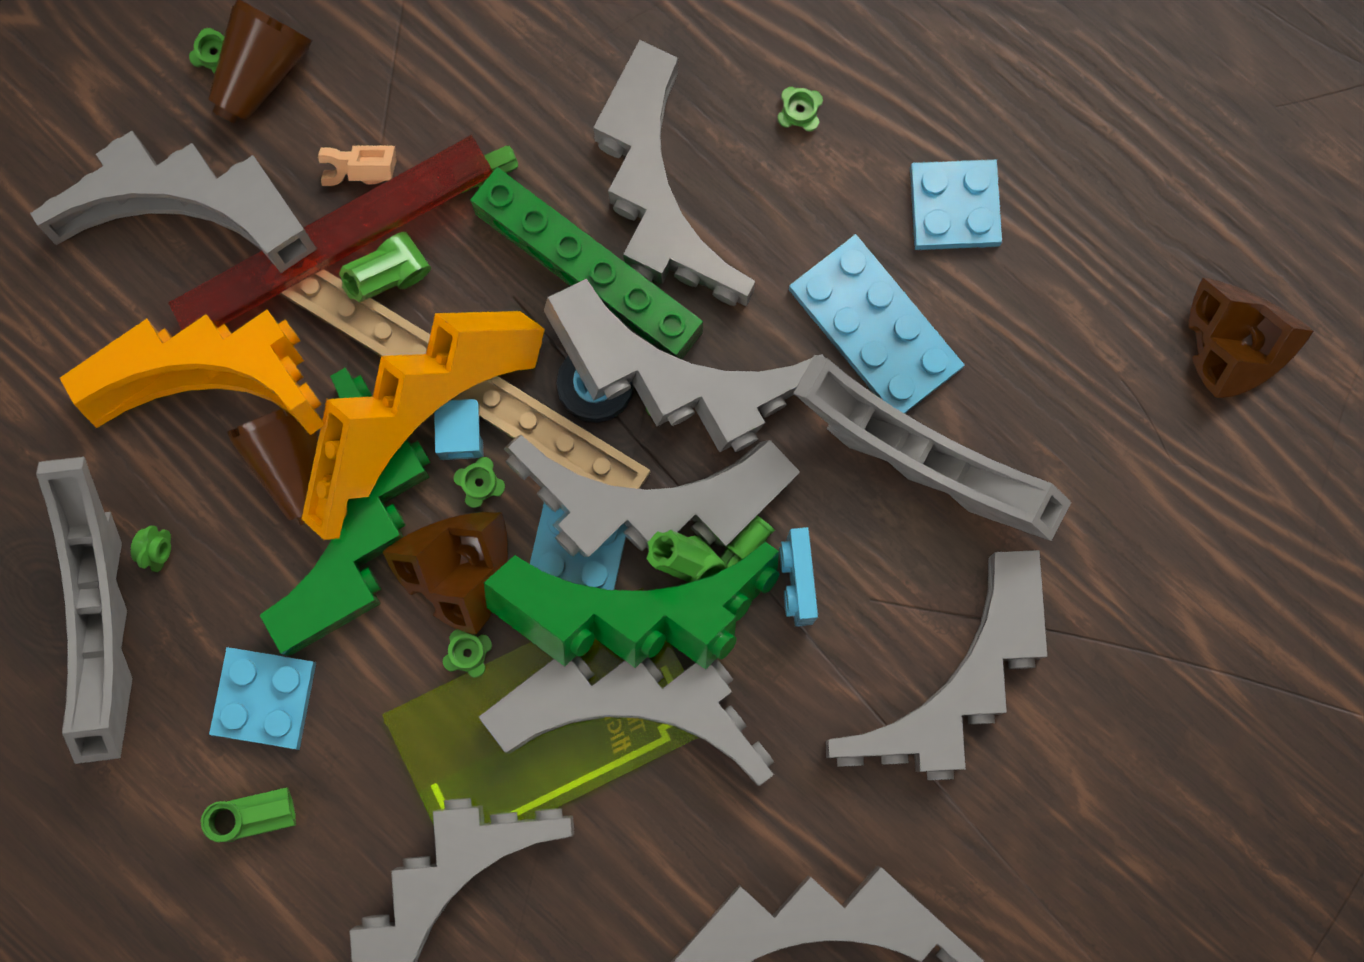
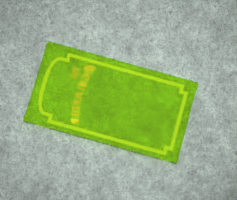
M642 587V588H640V589H638V590H636V591H645V590H644V588ZM596 639L588 652L580 656L594 674L588 680L591 686L625 661ZM665 640L662 649L654 657L650 658L664 677L658 682L662 689L684 672L671 644ZM532 642L484 664L486 670L480 677L473 678L469 673H466L382 714L384 724L389 728L433 825V811L445 809L444 800L471 798L472 806L483 805L484 823H491V814L517 812L518 820L535 819L536 810L558 808L699 737L675 726L641 718L605 717L565 725L537 736L510 754L505 753L479 719V716L554 659Z

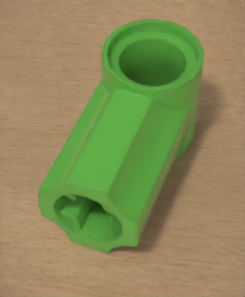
M401 232L384 241L375 252L342 266L339 275L342 280V288L347 296L360 303L394 286H398L399 289L411 287L430 272L431 266L408 233Z
M673 530L663 533L657 531L648 541L649 553L647 560L654 568L689 583L710 577L728 568L700 536L686 537Z
M286 787L235 800L215 802L204 810L201 817L203 833L215 842H234L241 838L296 826V814L290 790ZM224 809L230 810L235 816L234 829L226 835L220 834L215 827V818Z

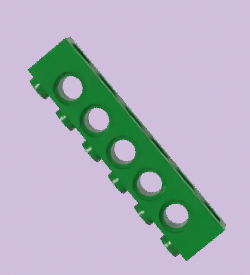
M496 167L470 199L475 215L568 285L572 286L587 279L604 305L630 331L657 349L683 359L703 333V321L500 168Z

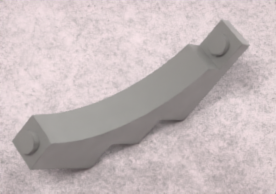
M876 866L842 905L808 875L773 915L739 885L671 961L752 962L761 956L779 949L802 943L854 941L891 949L920 962L937 944L941 949L936 953V956L942 962H984L880 866Z

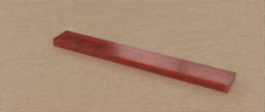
M470 135L305 226L303 229L317 249L282 273H280L263 251H260L168 303L182 330L205 314L209 316L218 328L487 179L493 172L475 139Z

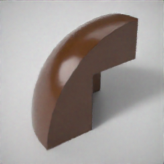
M1202 278L1193 299L1189 318V329L1196 332L1198 355L1192 356L1193 363L1202 382L1216 398L1242 394L1270 379L1294 358L1314 332L1305 323L1271 302L1236 286L1209 278Z
M478 512L440 520L404 536L384 550L383 554L392 572L410 595L420 592L433 603L435 608L434 617L453 628L476 635L492 614L486 608L484 582L501 568L508 558V541L502 512Z

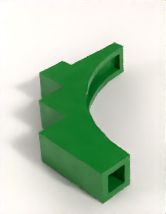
M346 368L330 376L339 398L373 396L362 376L359 375L353 378ZM408 439L404 441L380 474L369 497L348 499L347 514L343 520L340 538L331 540L314 568L286 597L259 615L280 654L291 656L381 604L375 594L382 590L369 567L362 570L360 566L383 554L384 550L403 538L400 529L405 527L406 524L394 503L387 507L385 503L430 478L424 466L431 462L418 440L410 443Z
M764 542L740 562L710 577L681 586L647 591L606 590L575 584L545 573L514 555L484 582L486 608L564 667L576 656L580 657L587 653L596 639L636 668L646 657H654L662 649L666 640L706 670L717 658L724 659L732 651L737 640L735 637L736 621L746 614L751 602L761 592H769L777 582L779 577V571H777L779 551L767 542Z

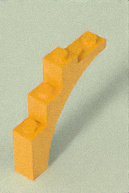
M268 309L233 333L225 324L217 328L207 314L173 337L165 328L158 332L150 321L145 319L60 377L73 404L96 428L125 411L156 398L185 391L206 389L247 392L270 400L292 414L310 435L325 425L315 410L322 403L307 383L301 386L297 383L304 378L297 368V365L304 360L294 346L301 340L286 319L278 324Z

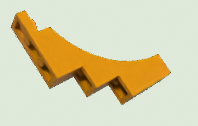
M521 311L435 313L426 354L381 356L372 397L326 400L322 419L325 425L320 428L302 520L323 540L340 538L343 520L347 514L348 499L369 497L380 474L392 456L419 425L445 403L478 383L513 371L535 368L545 328Z

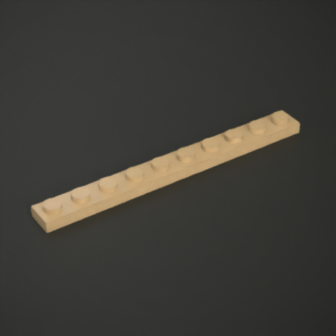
M305 257L282 273L273 265L262 281L270 289L380 357L426 354L430 334L372 298H368L360 303L355 299H350L342 288L341 279ZM498 376L478 383L451 399L477 400L479 404V418L513 439L522 435L546 457L580 476L611 486L641 489L651 473L648 468Z

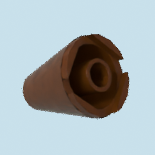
M236 0L234 6L232 5L208 98L209 101L216 104L212 112L234 124L239 117L247 121L309 50L312 40L246 2Z
M283 408L242 424L236 429L227 431L234 447L288 521L297 518L300 526L306 524L302 520V514L318 443L317 431L310 435L298 420Z

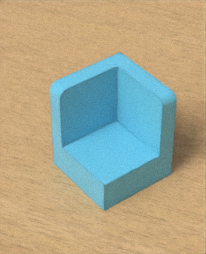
M450 400L434 412L435 453L440 460L484 457L477 400Z

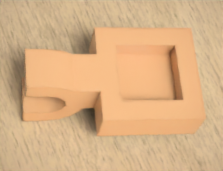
M352 146L351 151L320 148L318 155L319 163H330L336 167V170H323L321 184L322 186L337 185L343 181L345 175H348L349 181H362L365 184H379L383 181H391L396 164L395 146Z

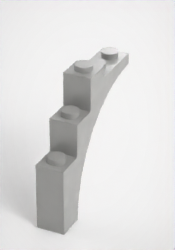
M639 40L593 127L595 141L599 143L598 147L602 151L616 158H620L621 155L626 156L608 190L610 204L614 205L613 210L630 220H636L637 217L642 219L623 254L624 262L650 282L653 279L663 284L667 274L672 270L675 272L674 277L686 285L697 287L699 283L713 290L712 295L723 303L735 306L738 302L747 306L754 292L755 281L725 263L699 238L681 213L668 184L661 155V128L666 102L678 74V58Z
M133 131L113 140L106 148L96 153L103 165L101 168L85 175L78 183L58 196L48 199L41 207L30 213L37 226L55 245L85 229L117 218L155 213L183 214L210 220L233 230L262 250L280 273L317 249L254 155L243 162L233 165L228 172L217 178L193 143L173 152L165 161L157 165Z
M587 279L548 297L544 307L548 320L593 401L606 395L608 400L616 398L631 388L629 383L632 382L656 426L667 421L672 426L677 425L694 415L695 412L692 408H695L719 452L731 446L737 452L758 440L756 433L765 424L760 412L763 417H768L787 405L784 400L794 395L793 393L812 360L811 358L793 366L760 372L724 371L691 364L657 349L630 331L604 305Z
M814 355L793 393L829 424L827 430L848 448L888 461L908 480L948 493L968 512L1052 541L1071 504V501L1052 483L987 458L902 413L849 377L828 358Z
M522 435L515 437L504 448L510 455L506 460L509 467L523 480L530 476L541 487L537 495L552 511L556 512L561 508L565 512L553 524L560 532L555 539L573 557L578 552L583 557H590L623 523L628 527L623 532L624 535L641 551L646 547L649 549L648 541L657 531L661 533L669 530L678 532L690 519L695 522L691 526L692 530L709 546L713 542L717 546H727L800 473L771 440L760 442L734 464L705 479L674 488L650 490L611 486L580 476L546 457Z
M85 457L39 462L36 475L47 505L55 537L66 611L68 679L62 734L75 764L121 758L133 679L121 649L127 609L116 581L122 542L111 512H104Z
M1040 551L995 552L988 559V592L979 628L966 656L946 684L922 706L890 725L862 735L826 740V758H837V767L864 765V757L881 756L882 764L909 763L908 754H914L915 772L927 771V780L954 779V770L965 769L962 716H968V724L995 723V715L1007 713L1003 661H1008L1009 669L1035 668V660L1047 657Z
M576 656L565 667L553 659L479 716V719L507 754L514 752L539 735L571 723L605 717L641 718L675 726L706 740L734 760L757 786H760L774 775L768 768L774 761L759 741L751 746L741 733L747 727L731 705L724 710L719 704L732 694L728 684L733 681V678L718 659L706 670L695 663L663 689L659 686L658 682L664 677L649 657H646L636 668L624 661L593 686L590 685L588 680L594 674L581 657Z
M471 798L444 800L445 809L433 811L437 864H431L430 856L410 857L403 859V867H397L391 871L395 922L389 921V915L362 917V925H357L350 930L352 962H418L433 925L452 897L477 873L503 856L535 843L571 837L574 834L573 815L563 816L562 808L536 810V819L518 820L517 812L491 814V823H484L483 805L472 806Z

